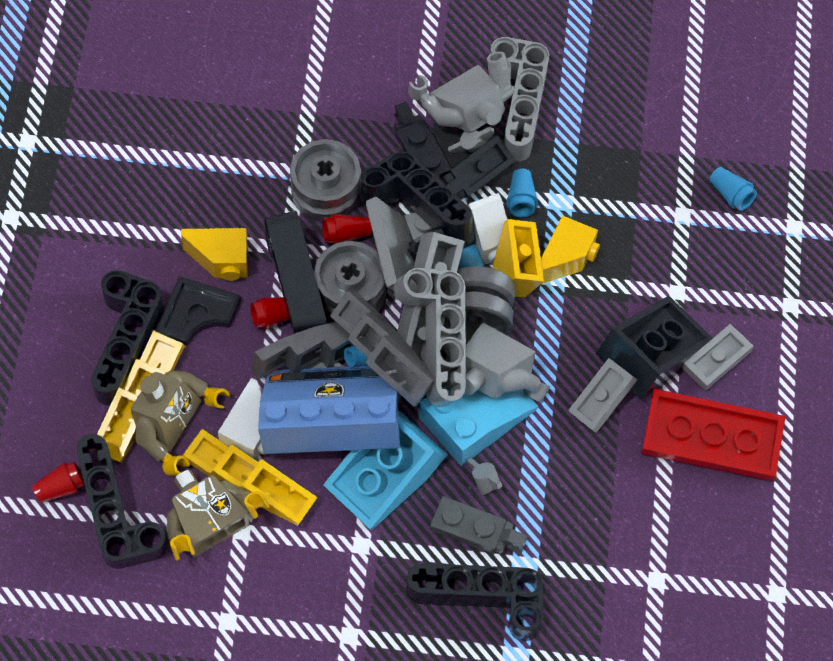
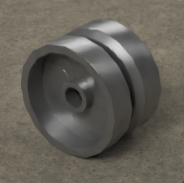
M323 139L312 141L298 150L292 158L290 179L293 203L300 213L313 221L323 222V218L330 217L331 214H351L358 205L361 194V168L358 157L352 149L339 141Z
M355 241L339 242L324 250L317 259L314 275L325 316L336 322L330 315L345 293L352 289L379 312L384 305L386 284L378 252L365 243Z
M472 266L459 268L457 273L462 276L465 282L466 342L471 339L482 323L508 336L512 331V308L514 307L516 287L512 278L501 271L489 267ZM445 317L443 326L450 329V321Z

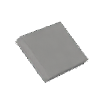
M374 197L366 201V207L386 287L394 291V284L397 279L414 268L415 262L408 252L410 248L408 243L411 242L405 218L379 198Z

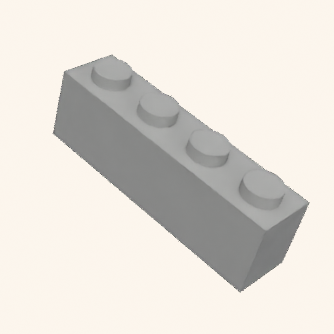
M436 232L422 234L414 268L452 270L457 272L465 241ZM410 280L409 289L414 293H418L417 284ZM441 282L440 288L442 292L450 296L449 286ZM404 304L397 332L426 366V306ZM444 315L440 316V321L442 325H444L446 317Z

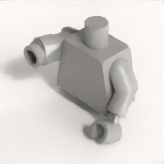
M494 52L487 57L489 75L481 66L477 65L429 94L427 92L428 80L423 75H418L416 82L420 88L415 87L409 81L408 94L412 99L422 100V106L440 126L457 127L466 132H472L486 123L496 125L500 122L505 111L503 102L512 96L515 89L510 82L511 63L506 58L504 52Z
M482 323L466 344V388L464 394L472 395L479 390L491 398H498L506 392L525 389V393L530 398L541 402L550 386L541 383L537 376L531 374L536 351L491 326ZM446 350L447 357L446 359H444V361L450 363L451 357L449 352Z

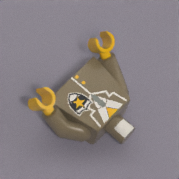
M168 371L166 374L154 372L151 376H147L141 381V392L131 407V414L136 425L135 438L136 442L157 462L163 461L162 467L166 475L177 476L181 472L177 470L176 465L189 467V460L185 456H171L169 453L201 403L199 397L204 396L205 404L208 406L222 409L224 406L217 403V395L230 397V394L226 389L208 388L205 381L187 371Z
M186 470L177 475L174 482L180 493L171 499L173 508L167 514L166 537L170 543L175 560H180L179 554L184 551H189L192 557L195 558L250 526L246 510L255 519L258 517L257 508L264 506L268 509L270 507L262 492H249L226 480L219 481L213 475L198 482L191 470Z

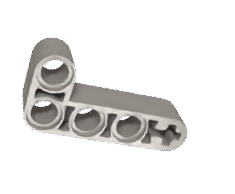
M500 37L492 43L490 54L504 52L511 63V79L516 80L505 131L504 145L515 162H521L526 160L532 151L547 76L549 51L546 46L538 42ZM530 87L533 88V90H527L525 88ZM525 113L529 116H521L519 114ZM517 134L523 135L521 142L516 141Z
M413 268L397 279L394 284V294L397 300L403 304L426 306V368L435 379L426 396L435 406H447L461 398L466 388L465 282L459 273L452 270ZM408 280H412L417 284L418 293H414L409 289ZM441 282L449 286L450 296L442 292L440 288ZM441 315L449 319L450 329L445 328L441 324ZM441 348L449 352L451 357L450 363L442 359L440 354Z

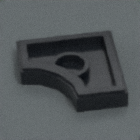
M179 276L155 332L187 346L191 339L204 329L216 326L229 328L241 301L240 295Z

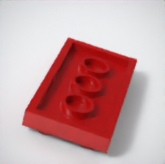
M654 389L641 454L774 482L786 416Z

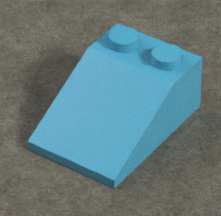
M523 389L506 392L498 398H491L477 390L472 395L463 394L458 400L442 407L433 405L426 397L420 402L419 419L460 466H463L470 457H475L538 409V405Z
M398 411L400 448L351 450L323 484L370 530H373L417 490L448 455L401 411Z

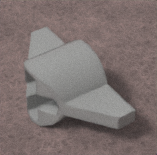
M490 126L480 132L477 130L472 132L464 131L460 142L448 147V150L451 153L465 151L472 153L491 138L494 134V129Z
M471 457L467 460L468 465L473 470L472 475L480 494L485 495L492 490L502 487L493 464L487 462L478 464Z

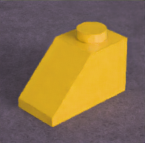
M562 215L541 258L543 283L581 272L588 260L593 262L600 247V244L596 243L598 230Z
M507 219L503 224L493 262V269L501 271L512 278L516 285L515 297L525 298L544 282L536 222Z
M246 228L181 229L183 250L213 277L228 281L248 278V240Z

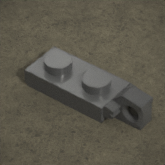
M444 496L441 498L430 525V530L491 554H494V552L503 553L504 548L522 554L527 541V535L512 529L513 524L506 521V519Z

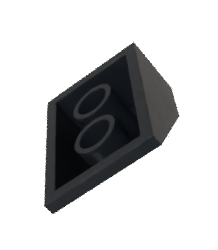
M667 296L612 328L595 354L604 363L610 358L635 377L637 381L630 390L642 400L653 393L654 389H659L681 371L684 362L713 338L676 301Z

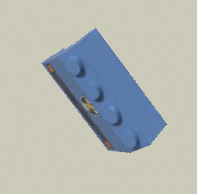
M369 366L301 369L294 374L289 369L275 370L267 375L260 400L258 431L263 453L277 454L400 448L398 402L401 400V395Z

